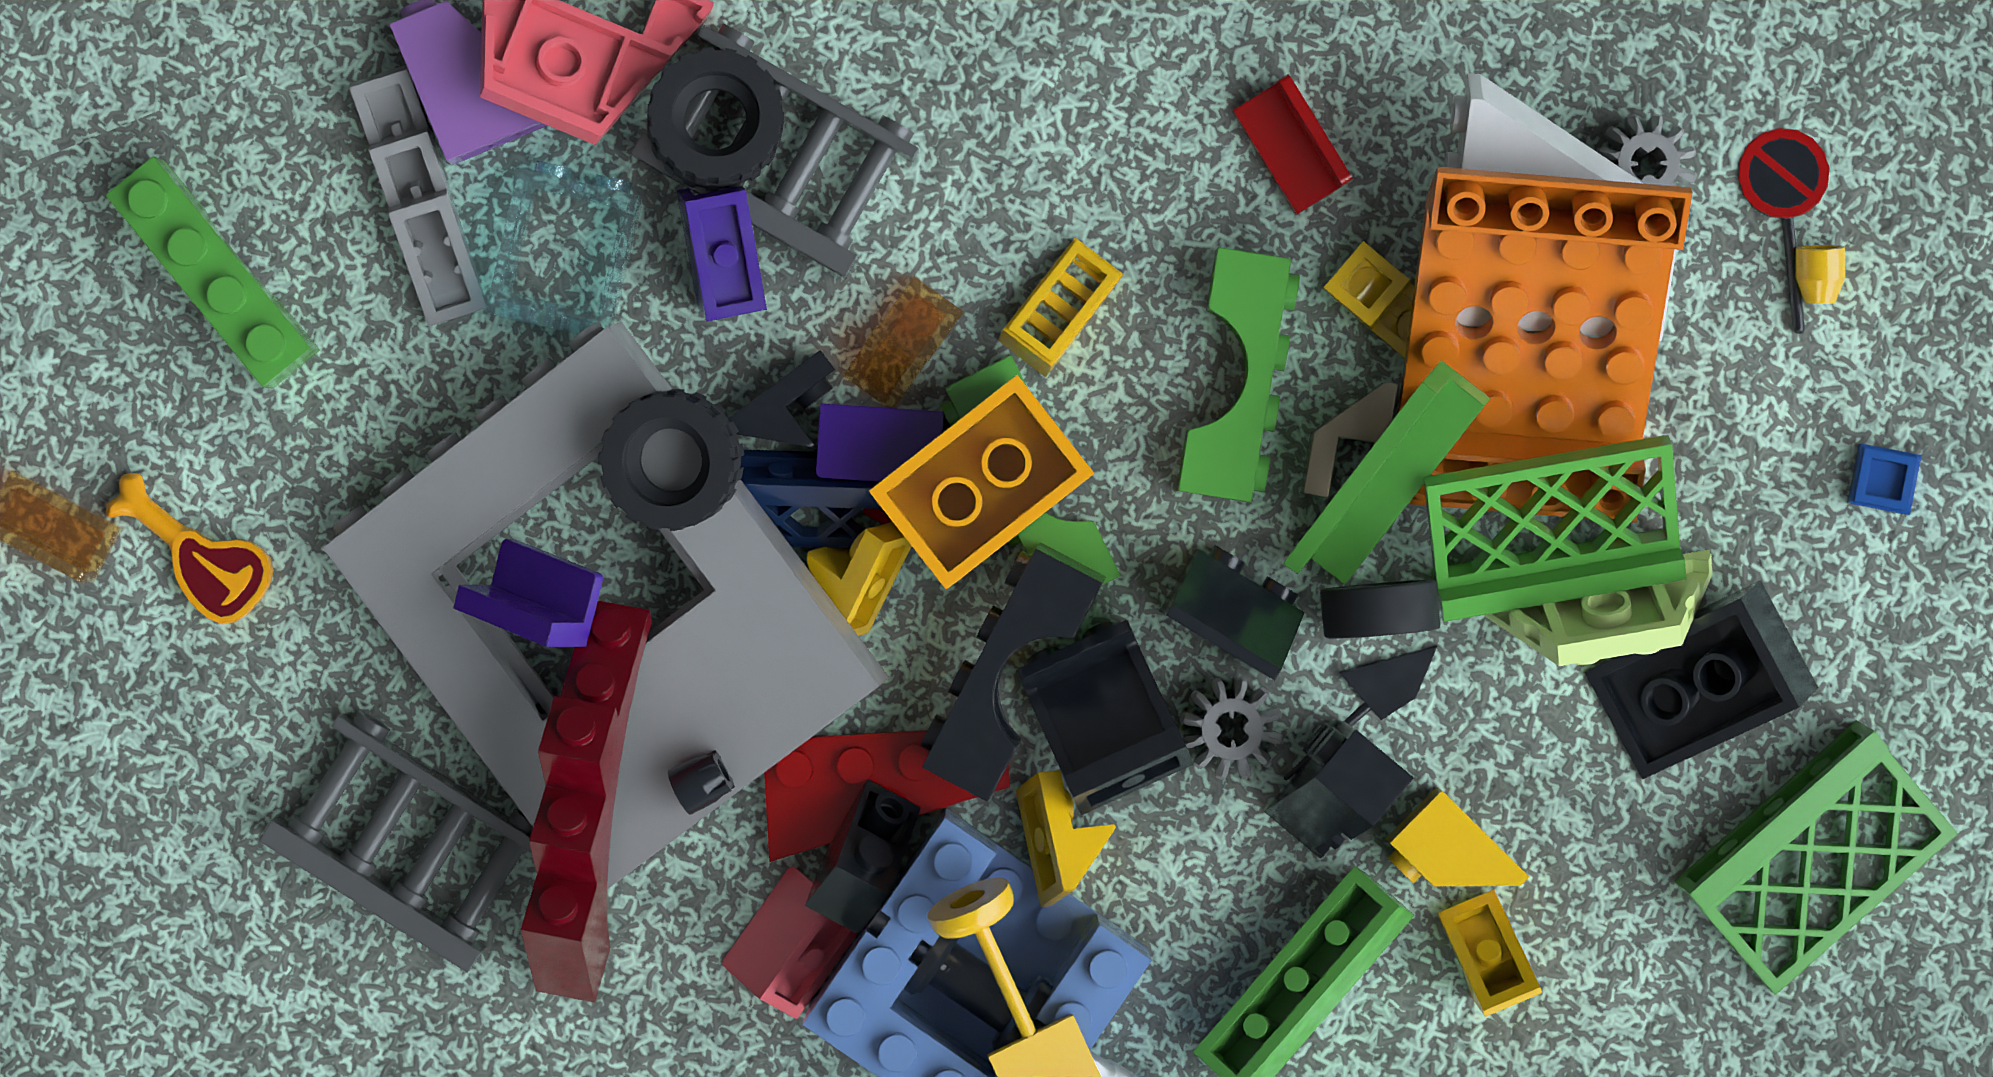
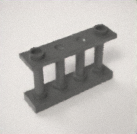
M722 24L717 33L704 25L698 35L703 43L713 47L715 50L725 51V48L737 50L739 55L744 57L749 55L757 60V65L763 71L767 69L774 78L773 84L776 90L780 89L783 103L789 92L822 110L775 193L773 194L768 191L763 201L748 192L746 194L753 226L847 279L858 260V256L848 250L853 242V239L848 236L895 154L897 153L911 162L915 161L919 154V148L909 143L914 133L884 115L876 124L752 53L750 49L754 41L734 28ZM720 90L705 91L693 98L687 106L684 121L691 138L694 137ZM746 120L744 121L742 127L740 128L732 144H734L743 134L746 126ZM842 123H845L873 139L874 143L828 224L821 222L818 229L814 231L795 220L800 211L795 205ZM642 132L630 153L634 158L697 194L713 192L706 191V188L700 186L692 188L683 184V180L676 175L672 177L664 170V163L660 159H656L652 151L650 138L648 139V135ZM729 187L718 188V190L728 189Z
M358 711L355 718L346 713L337 716L331 727L349 739L300 816L293 814L289 821L281 816L271 820L259 842L468 973L475 966L487 947L475 940L480 933L476 926L524 850L526 849L532 853L529 839L533 826L521 811L514 809L510 817L385 739L390 729L374 717L362 711ZM369 751L401 771L352 849L345 847L342 853L339 854L320 842L325 834L321 827ZM423 784L453 804L404 881L397 880L392 887L372 874L376 868L375 863L372 861L420 785ZM475 817L502 834L504 838L456 914L449 912L446 918L442 919L424 907L428 900L424 894L471 819Z

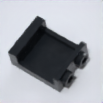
M1128 620L1117 624L1109 621L1095 625L1082 635V640L1062 649L1049 647L1040 650L1027 659L1025 666L1016 670L1081 816L1193 765L1186 744L1177 725L1174 723Z

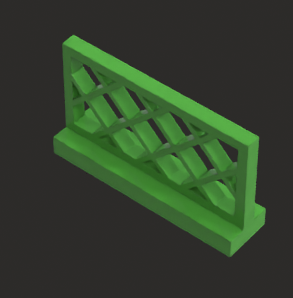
M1669 435L1423 477L1433 561L1431 574L1432 580L1437 582L1438 605L1444 622L1686 580L1685 558L1680 549L1673 447ZM1658 458V470L1642 488L1622 476L1634 461ZM1589 469L1600 476L1581 499L1561 487L1567 478L1576 471ZM1528 480L1539 488L1520 509L1500 497L1512 482ZM1613 485L1633 497L1614 519L1594 507ZM1467 491L1478 499L1458 520L1441 509L1440 495ZM1659 491H1660L1661 500H1659L1658 498L1655 497V495H1656ZM1551 496L1572 508L1553 530L1533 518ZM1491 506L1511 518L1493 540L1472 528ZM1645 506L1662 515L1663 529L1634 533L1626 527ZM1585 516L1605 528L1593 541L1575 544L1566 538ZM1443 525L1450 529L1445 536ZM1523 527L1544 539L1534 551L1513 554L1505 549ZM1462 538L1483 549L1473 562L1447 565V555Z
M1857 720L1674 881L1774 995L1779 993L1958 835L1952 825L1888 751L1890 748L1873 729ZM1881 764L1892 777L1890 802L1860 801L1862 779L1877 765ZM1849 791L1848 801L1839 800ZM1903 791L1914 804L1902 803ZM1826 810H1847L1844 843L1814 842L1816 819ZM1859 811L1888 812L1885 845L1856 844ZM1901 813L1923 814L1937 829L1918 847L1898 846ZM1803 832L1802 841H1793ZM1781 850L1801 851L1798 883L1768 882L1770 860ZM1813 852L1843 853L1840 885L1810 884ZM1855 853L1885 855L1883 878L1873 887L1852 886ZM1897 855L1907 856L1896 866ZM1757 872L1756 881H1747ZM1735 891L1755 892L1752 924L1729 923L1718 911L1717 907ZM1767 892L1797 893L1794 925L1764 924ZM1809 894L1839 895L1838 918L1827 928L1806 926ZM1851 896H1862L1850 906ZM1738 933L1751 934L1750 947ZM1763 934L1793 936L1792 958L1773 974L1761 960ZM1805 936L1815 937L1804 947Z

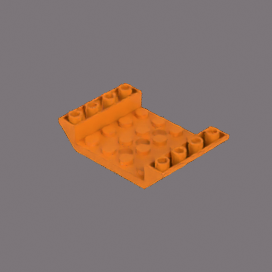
M1437 167L1426 197L1398 413L1441 360L1490 397V400L1430 476L1643 439L1674 250H1683L1693 194L1691 187ZM1472 306L1482 307L1491 314L1490 319L1484 325L1475 328L1461 325L1457 321V316L1462 310ZM1530 312H1544L1552 318L1550 326L1537 333L1527 332L1518 325L1521 318ZM1592 317H1605L1614 323L1612 330L1608 334L1598 338L1588 337L1580 331L1582 324ZM1644 460L1634 461L1622 475L1640 488L1643 487L1646 472ZM1589 469L1576 471L1567 478L1561 487L1581 499L1600 476ZM1528 480L1512 482L1500 497L1520 509L1539 487ZM1424 484L1409 504L1426 506ZM1613 485L1594 507L1614 519L1633 497ZM1467 491L1440 495L1441 507L1469 509L1478 499ZM1551 496L1535 515L1565 517L1572 508ZM1491 506L1487 511H1498V510H1496L1495 508H1493V507ZM1638 515L1632 520V523H1637Z

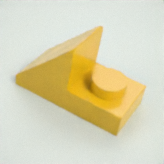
M890 522L862 531L854 540L850 550L847 548L821 547L808 551L806 557L811 574L856 634L861 636L867 634L872 628L912 546L896 525Z
M1060 770L1038 772L1015 790L1040 907L1052 906L1075 890L1116 828L1115 824L1073 829L1074 803L1070 792L1064 789Z
M1494 889L1438 912L1441 925L1465 975L1471 997L1485 1017L1542 993L1541 987Z

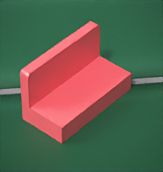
M792 866L787 869L724 957L722 965L760 1000L798 1019L858 934L805 906L813 881L802 871Z

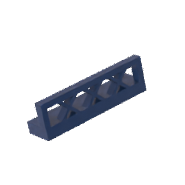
M744 450V455L741 456V467H744L741 481L790 546L851 548L857 536L867 529L852 519L854 515L862 509H879L889 518L869 492L879 482L820 478L816 474L817 452ZM802 506L818 507L829 518L818 527L802 526L790 515Z

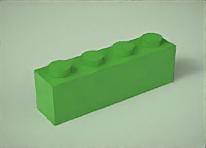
M1354 866L1196 1047L1193 1053L1219 1077H1275L1415 915L1375 879Z

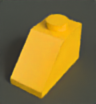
M1437 787L1385 838L1396 849L1388 859L1413 884L1421 876L1433 886H1521L1529 878L1477 824Z

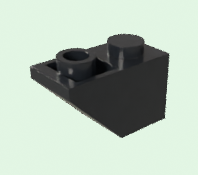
M867 779L820 863L805 906L859 934L891 894L921 807Z

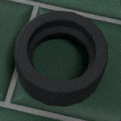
M1435 580L1359 584L1325 588L1320 591L1324 637L1328 639L1398 635L1432 631L1440 628L1437 582Z

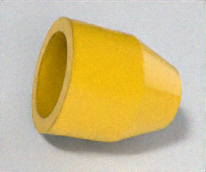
M1797 246L1796 280L1805 303H1835L1845 279V246Z

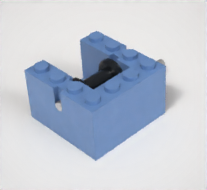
M946 808L895 881L890 896L859 933L808 1007L802 1025L877 1077H997L987 1054L1022 1038L975 933L961 938H943L933 931L927 919L930 909L945 896L969 884L988 878H1005L1013 890L1014 903L1012 908L1002 919L989 926L1036 1031L1072 1013L1090 1050L1152 959L1146 945L1070 893L1052 906L1040 907L1032 867ZM1090 1050L1101 1077H1138L1118 1063L1104 1059Z

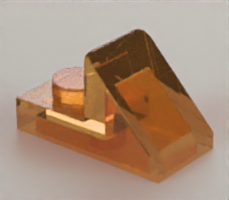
M914 276L880 325H876L845 372L844 377L887 408H896L964 312Z

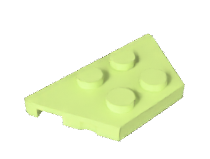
M1710 550L1683 554L1685 558L1686 580L1547 603L1483 616L1558 666L1570 664L1588 665L1600 659L1634 653L1652 654L1660 649L1681 646L1713 575Z

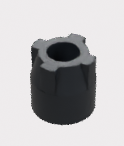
M716 750L705 756L692 758L668 770V778L680 804L689 815L717 802L723 795L735 788L733 779Z

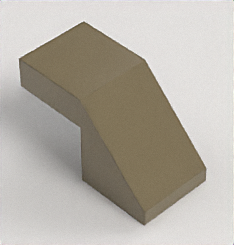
M1388 382L1379 384L1310 433L1300 490L1301 494L1328 497L1338 438L1370 444L1377 442L1392 421L1398 384Z

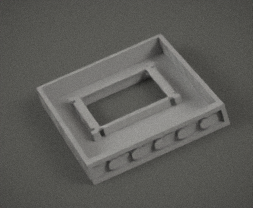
M596 322L578 334L568 343L574 350L573 354L557 366L551 359H548L533 369L521 380L526 387L524 392L510 403H508L504 396H501L479 411L473 417L479 427L462 440L455 432L434 446L426 454L432 462L416 476L407 469L389 481L379 490L385 500L368 513L361 505L340 519L332 527L338 536L323 547L324 551L532 826H534L545 789L538 748L554 695L504 629L453 609L458 586L470 585L457 568V565L598 457V453L602 451L603 441L601 439L605 430L612 426L614 422L612 418L620 410L625 409L629 403L640 397L660 390L668 391L672 389L622 322L607 326L605 329L599 322ZM663 429L654 433L647 440L642 450L641 462L645 475L654 485L664 490L676 491L688 487L695 481L701 469L702 458L697 443L687 433L677 429ZM741 479L735 485L737 490L731 500L727 501L722 506L723 509L714 516L683 530L670 531L667 528L660 529V532L703 587L704 591L648 633L630 708L620 761L610 838L607 889L877 689L889 678ZM443 575L449 583L448 586H444L439 580L440 576ZM537 703L544 709V714H541L536 709L535 705ZM716 750L733 779L735 788L723 795L717 802L689 815L680 804L668 778V770L692 758L705 756Z

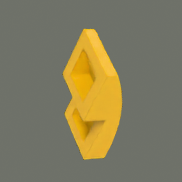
M1363 241L1323 288L1347 311L1405 359L1414 285L1411 284L1409 278Z

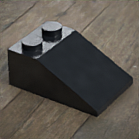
M1216 545L1213 546L1209 554L1196 548L1159 612L1275 681L1282 670L1305 613L1293 606L1298 594L1268 576L1261 586L1240 574L1246 564L1245 562Z
M1761 580L1698 610L1681 646L1660 649L1652 654L1634 653L1611 657L1584 672L1642 780L1801 707L1819 688Z

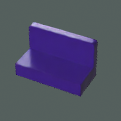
M738 186L693 195L689 188L676 190L697 305L705 320L708 322L767 310L745 188Z
M821 403L816 474L820 478L881 482L943 433L944 412Z
M504 539L500 546L491 585H459L453 609L545 647H586L603 576L599 572L516 539Z

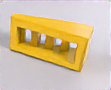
M1074 238L1004 327L998 341L1044 377H1047L1124 274L1077 238ZM1072 262L1100 283L1095 292L1066 272ZM1057 282L1085 303L1080 311L1051 291ZM1041 303L1045 304L1069 323L1064 331L1036 311ZM1028 323L1053 342L1050 349L1022 329L1024 325Z

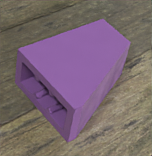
M435 0L416 1L400 10L403 19L389 24L445 159L450 164H458L548 126L480 98L481 32L449 2L443 1L436 4Z

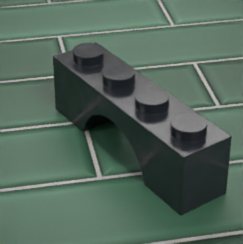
M1040 543L1035 548L1032 556L1021 550L1004 582L1006 585L1014 588L1004 610L993 605L976 636L977 639L986 643L976 664L964 660L948 690V693L958 697L948 718L946 719L936 714L920 744L921 748L929 751L922 768L987 802L989 801L1021 741L1019 735L1007 721L1000 702V679L1007 660L1020 647L1040 638H1074L1106 576L1043 543Z

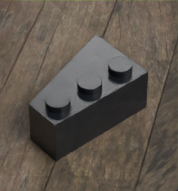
M1340 720L1335 728L1324 723L1302 750L1310 758L1264 812L1316 856L1322 858L1330 847L1335 850L1346 840L1341 836L1342 833L1352 840L1374 827L1414 777L1349 724Z

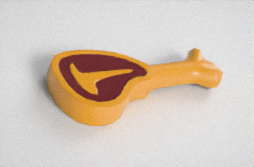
M128 473L121 476L119 480V495L106 504L107 517L129 516L136 518L169 545L172 553L175 578L190 603L206 618L223 625L236 623L247 616L264 598L272 582L274 569L271 557L255 542L244 539L214 541L205 537L198 530L181 524L151 500L146 493L144 479L141 474Z

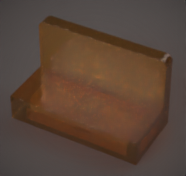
M11 471L0 491V540L78 582H95L123 528L21 473Z

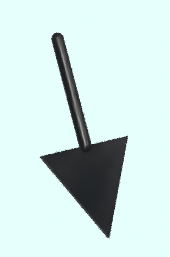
M1438 646L1340 671L1339 673L1364 700V703L1346 718L1344 722L1353 726L1370 710L1380 720H1383L1417 697ZM1306 755L1284 776V780H1288L1296 774L1310 757Z

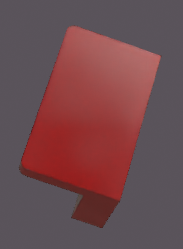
M1289 74L1279 79L1275 85L1232 111L1295 215L1303 212L1353 180L1350 172Z

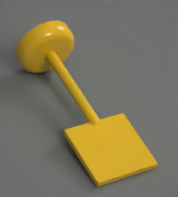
M997 877L977 881L954 891L937 902L928 912L927 918L933 931L947 939L961 938L975 933L1022 1038L987 1054L996 1076L1101 1077L1072 1013L1036 1031L989 926L1002 919L1013 906L1014 894L1008 880Z

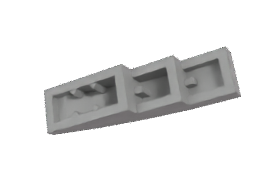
M407 65L351 82L349 89L369 142V153L389 207L388 214L428 327L486 309V300L435 140Z

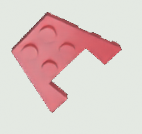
M482 0L480 98L596 145L704 23L712 10L714 2L710 0H654L642 34H639L560 0Z

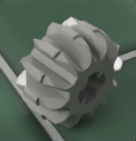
M1636 114L1627 116L1624 119L1626 135L1613 126L1607 128L1603 133L1606 141L1616 151L1608 148L1595 149L1596 152L1644 184L1677 186L1674 181L1693 183L1697 177V173L1693 170L1680 167L1681 161H1686L1696 156L1695 147L1687 146L1677 151L1673 144L1682 137L1684 129L1677 125L1670 129L1665 136L1660 135L1663 117L1659 114L1650 116L1645 133L1641 121ZM1650 152L1658 161L1657 164L1651 167L1658 170V175L1655 178L1648 174L1639 179L1632 171V168L1638 165V162L1631 161L1632 155L1635 153L1641 157Z
M1219 677L1213 678L1210 682L1216 700L1210 703L1197 690L1190 694L1192 701L1204 709L1202 715L1199 716L1190 712L1180 713L1179 721L1181 723L1199 727V732L1187 734L1182 738L1187 748H1193L1202 743L1206 745L1193 760V764L1198 769L1205 767L1216 755L1218 756L1215 766V777L1217 779H1226L1230 760L1236 761L1237 770L1243 779L1251 777V768L1246 759L1247 756L1253 754L1265 766L1272 762L1270 755L1258 747L1261 740L1272 744H1280L1282 742L1283 735L1281 733L1263 729V724L1280 719L1282 717L1281 711L1276 707L1258 713L1256 709L1269 695V692L1264 687L1255 690L1248 701L1243 700L1247 689V679L1244 677H1236L1233 683L1232 696H1226L1224 684ZM1234 711L1240 712L1245 717L1240 726L1246 733L1244 738L1236 744L1232 738H1228V744L1219 742L1217 737L1221 733V728L1216 723L1217 719L1226 712L1230 718H1234Z

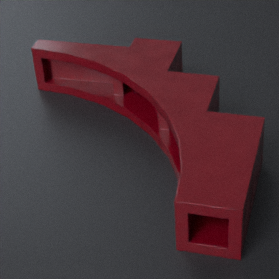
M604 601L597 602L586 647L574 648L560 697L554 696L538 748L545 789L529 839L537 875L520 929L537 992L595 1003L611 948L607 921V882L613 809L630 708L652 622L650 610Z

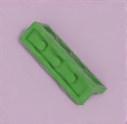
M1441 360L1416 389L1283 564L1298 575L1309 560L1313 559L1343 584H1346L1423 486V477L1430 476L1490 400V397Z

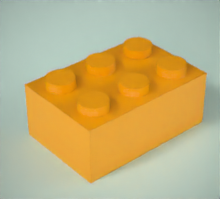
M1016 375L870 489L869 492L947 590L1095 473L1020 377Z

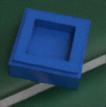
M1858 444L1847 504L1910 515L1922 455L1867 444Z

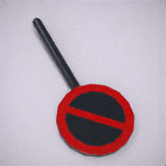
M1778 128L1762 133L1748 144L1740 159L1738 180L1743 196L1755 210L1770 218L1782 219L1792 326L1796 334H1802L1805 330L1802 294L1796 280L1797 246L1794 217L1806 214L1821 201L1828 188L1830 168L1825 152L1812 137L1798 130Z

